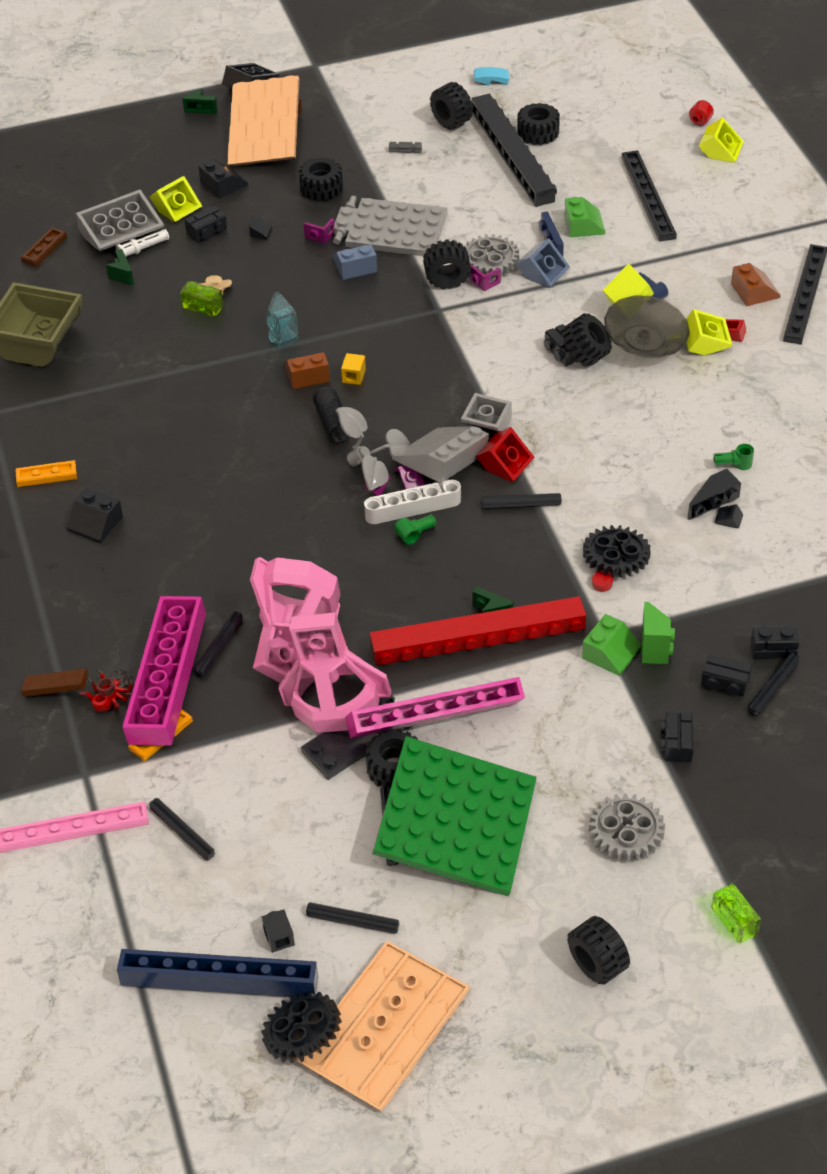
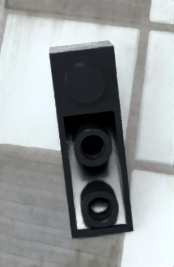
M728 469L711 475L689 503L688 519L701 516L710 510L717 509L721 505L739 498L741 482Z

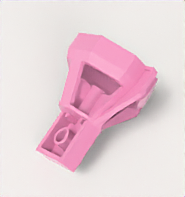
M259 557L254 561L250 582L260 607L259 617L263 624L253 669L281 683L299 658L289 630L291 617L336 612L338 617L340 589L338 578L310 561L275 558L271 561H266ZM272 586H295L308 590V593L304 600H299L272 590Z
M336 612L291 617L289 630L299 658L281 681L278 689L284 705L292 706L294 714L299 720L316 733L348 730L345 717L351 711L379 706V698L391 696L387 675L348 650ZM356 674L365 683L363 690L351 701L336 707L332 683L339 679V675ZM314 681L316 683L320 708L308 705L301 699L304 691Z

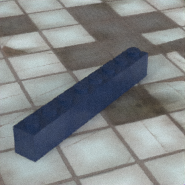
M121 949L117 966L121 986L290 997L291 995L299 997L300 992L307 996L309 991H312L315 996L319 978L317 961Z

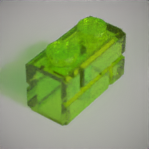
M188 281L181 289L182 307L216 316L223 307L222 290L197 284L194 281Z
M731 883L713 893L711 908L730 933H733V937L738 943H743L759 934L761 918L734 884Z

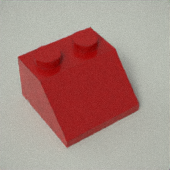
M512 427L497 432L476 455L487 472L510 482L515 481L535 458Z

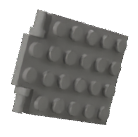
M351 196L345 207L340 208L336 218L335 227L333 228L335 234L333 242L337 245L340 244L341 239L346 235V247L356 248L371 244L375 251L423 256L426 253V249L431 248L430 245L433 243L437 244L447 216V208L362 198L357 209L355 206L357 198L356 196Z

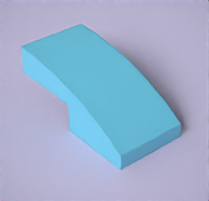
M481 67L475 68L473 71L474 81L490 85L491 80L506 85L509 81V71L503 68Z

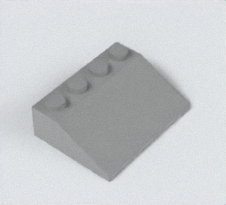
M141 190L76 213L77 226L85 240L99 251L164 227L163 222Z
M473 426L436 428L393 455L392 460L442 483L477 460L476 455L487 444L489 434Z

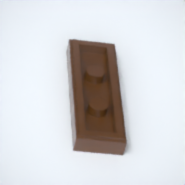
M51 227L21 257L22 262L37 267L67 238V233Z
M86 669L26 676L21 693L24 697L82 690L85 687L88 672Z

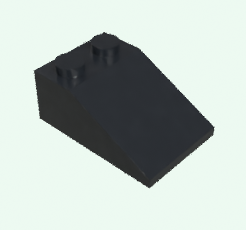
M256 63L226 65L222 85L226 86L229 91H232L233 84L238 82L268 80L270 78H278L279 74Z

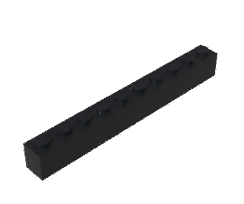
M490 93L472 97L473 115L535 207L554 203L555 195L557 194L555 184H552L549 175L545 174L542 165H539L535 155H532L528 145H525L522 136L518 135L516 128L512 126L509 118L505 116L503 109L498 106L496 99Z

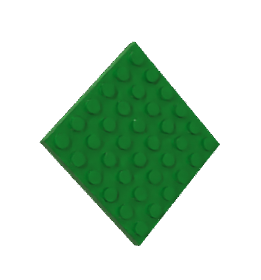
M406 736L372 854L509 896L537 777Z

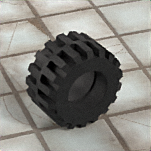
M449 82L434 90L430 96L431 111L435 119L447 129H454L469 121L473 115V104L467 91L457 82Z
M532 103L520 109L517 116V133L519 136H522L523 141L533 145H543L553 142L558 137L560 113L554 106Z
M326 157L305 161L299 169L301 193L306 198L317 201L328 200L338 196L343 190L341 165L337 161Z
M445 239L443 242L440 240L437 241V244L433 243L430 245L431 248L426 249V253L423 255V264L426 278L431 285L434 284V287H441V289H452L454 286H460V283H464L466 278H469L471 265L465 246L463 247L462 243H457L456 240L449 241V239Z
M584 313L563 328L562 336L567 350L582 365L592 366L611 352L612 341L602 322L595 316Z
M389 729L388 732L384 733L382 731L378 737L374 736L371 738L372 742H368L366 749L367 774H369L370 780L374 781L376 786L382 785L387 787L392 785L398 762L386 760L399 758L405 737L418 740L416 736L411 737L410 732L406 731L403 733L401 729H397V731Z
M597 916L590 917L568 933L567 942L575 962L594 982L605 985L629 968L630 956L623 939L603 918Z

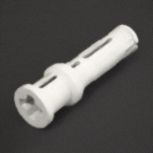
M163 229L141 239H131L123 245L118 244L116 245V250L123 249L126 257L132 254L137 255L142 249L169 240V234L166 229Z

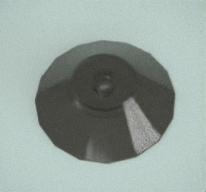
M633 295L619 299L608 308L604 317L605 331L613 343L626 352L640 357L662 358L675 354L686 345L690 335L688 321L680 310L667 301L652 296Z

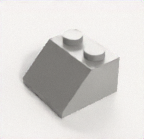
M474 393L461 417V422L502 431L507 429L512 419V402Z

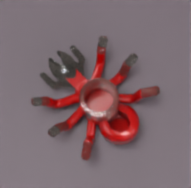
M99 667L97 670L101 679L96 685L92 679L87 678V682L91 684L94 691L98 692V694L92 696L88 691H79V695H86L91 700L93 709L96 712L104 713L108 711L112 703L117 710L120 705L116 701V697L127 702L128 698L132 696V688L136 680L132 681L133 676H130L128 679L127 671L125 670L122 673V669L118 673L115 670L111 678H105L102 669ZM124 685H129L127 689L122 688ZM117 691H119V692H124V693H126V694H125V696H123V695H121L120 693H118Z

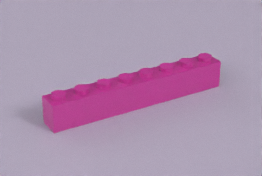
M520 677L354 710L345 718L350 738H356L382 731L385 732L389 729L395 730L514 705L525 699Z

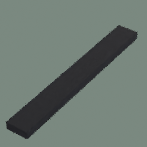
M639 151L623 152L621 158L659 242L677 239V233Z
M810 244L783 342L802 345L827 256V247Z

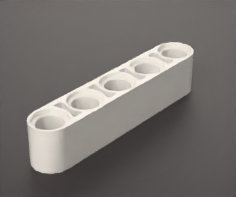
M446 480L442 483L437 482L370 497L364 502L365 520L370 524H379L455 507L461 502V484L456 480Z

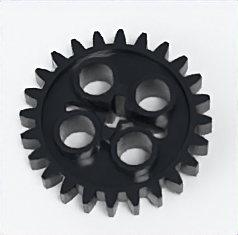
M613 525L610 526V529L602 526V531L595 529V534L589 533V538H585L583 557L585 558V563H590V568L596 567L597 573L604 571V576L611 573L613 578L616 574L623 578L624 573L631 576L632 571L638 574L639 569H645V565H648L650 559V545L648 544V539H643V534L637 535V530L629 531L630 527L624 530L621 525L617 529Z
M309 991L307 996H304L300 992L298 998L295 999L291 995L289 1002L281 1001L282 1007H274L275 1014L267 1015L270 1021L263 1022L265 1029L261 1031L263 1035L262 1041L274 1059L280 1058L283 1063L289 1059L290 1063H293L296 1058H299L300 1062H303L304 1057L307 1055L310 1059H313L315 1051L321 1054V1047H330L328 1040L337 1038L334 1032L341 1030L338 1025L342 1023L341 1013L334 1000H330L327 994L323 996L321 992H318L314 996L313 992Z

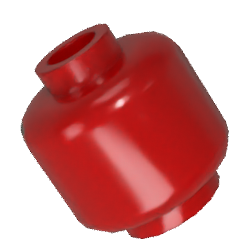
M705 100L697 101L689 111L690 120L699 126L705 125L714 114L713 106Z

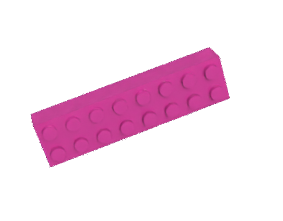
M160 596L123 723V730L128 745H172L206 617L202 597Z

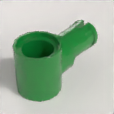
M743 443L738 445L736 450H731V452L714 453V465L732 464V466L740 470H749L753 464L754 448L749 444Z
M431 514L419 520L414 519L410 521L408 518H401L394 525V531L406 544L410 545L419 539L422 531L436 527V519Z

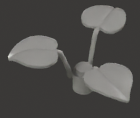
M350 407L336 409L345 434L352 439L359 438L357 443L353 445L354 450L347 455L349 464L353 467L362 464V471L368 491L384 485L389 478L388 470L383 462L377 461V458L371 455L389 448L390 454L393 456L409 446L410 442L401 431L391 429L385 435L388 444L369 451L367 447L359 446L364 438L363 432L368 428L364 416L359 411Z

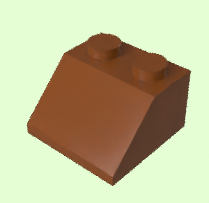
M751 263L733 267L731 285L746 306L781 297L767 275Z
M324 352L297 357L284 362L293 389L330 382L329 364Z

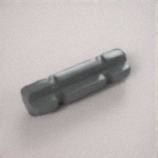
M389 142V151L422 152V143Z

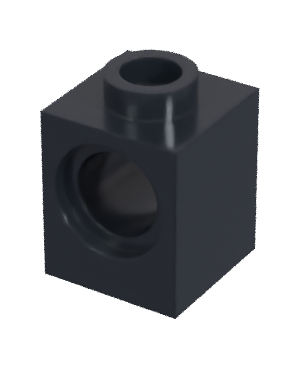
M285 909L272 911L267 915L261 916L263 930L272 953L295 945L293 930Z

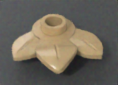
M212 275L206 278V282L196 284V289L200 292H207L209 297H219L223 295L225 288L232 285V281L230 279L222 280L220 276Z

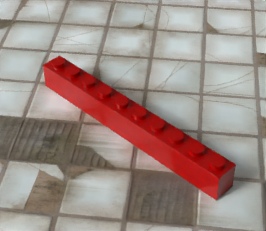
M578 596L370 632V645L375 666L386 665L394 662L409 661L411 659L586 629V613L581 598Z

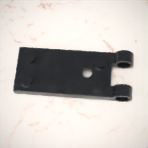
M392 694L390 697L379 698V705L395 702V697ZM412 726L399 729H401L403 732L410 729ZM349 730L323 732L301 746V752L329 780L365 757L368 742H372L371 738L374 736L378 737L379 733L350 738Z

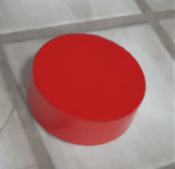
M604 571L596 572L592 577V586L597 591H608L613 586V577L610 573L604 576Z

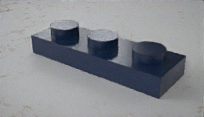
M548 211L541 212V220L538 222L539 229L543 231L544 239L549 238L563 256L564 243Z

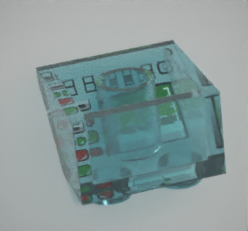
M277 291L274 293L268 306V317L266 320L270 331L268 332L270 341L274 342L278 348L298 341L299 338L296 311Z

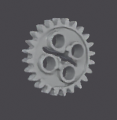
M485 234L484 238L479 235L478 239L472 238V242L467 241L466 245H463L467 249L470 265L475 266L483 274L499 268L501 269V276H503V272L509 274V270H514V266H517L516 264L519 262L517 244L513 245L514 241H508V237L502 239V235L495 237L492 234L491 237H488Z
M624 793L623 798L620 799L615 794L613 801L606 797V804L599 802L598 808H593V815H590L589 821L590 839H594L595 847L600 846L601 853L608 851L609 858L615 854L617 855V861H620L622 856L626 857L627 862L630 861L632 856L639 861L641 854L648 858L649 851L655 853L656 846H661V840L664 839L665 833L664 816L659 815V808L653 809V802L645 804V797L636 800V794L632 798H628L627 793Z

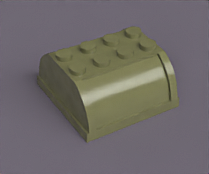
M13 282L0 301V356L8 361H14L18 364H30L34 367H42L49 364L71 324L79 317L82 311V294Z

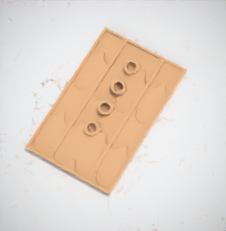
M286 76L284 78H270L268 80H254L252 82L233 84L228 143L229 167L296 158L299 76Z
M386 941L337 1005L342 1023L338 1024L341 1030L334 1032L337 1038L334 1040L329 1039L330 1047H321V1054L315 1051L313 1059H310L307 1055L304 1057L303 1062H300L299 1058L296 1061L383 1111L471 988Z

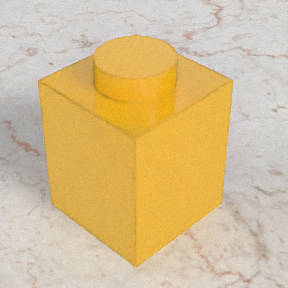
M346 353L341 368L342 383L361 385L366 371L365 356Z

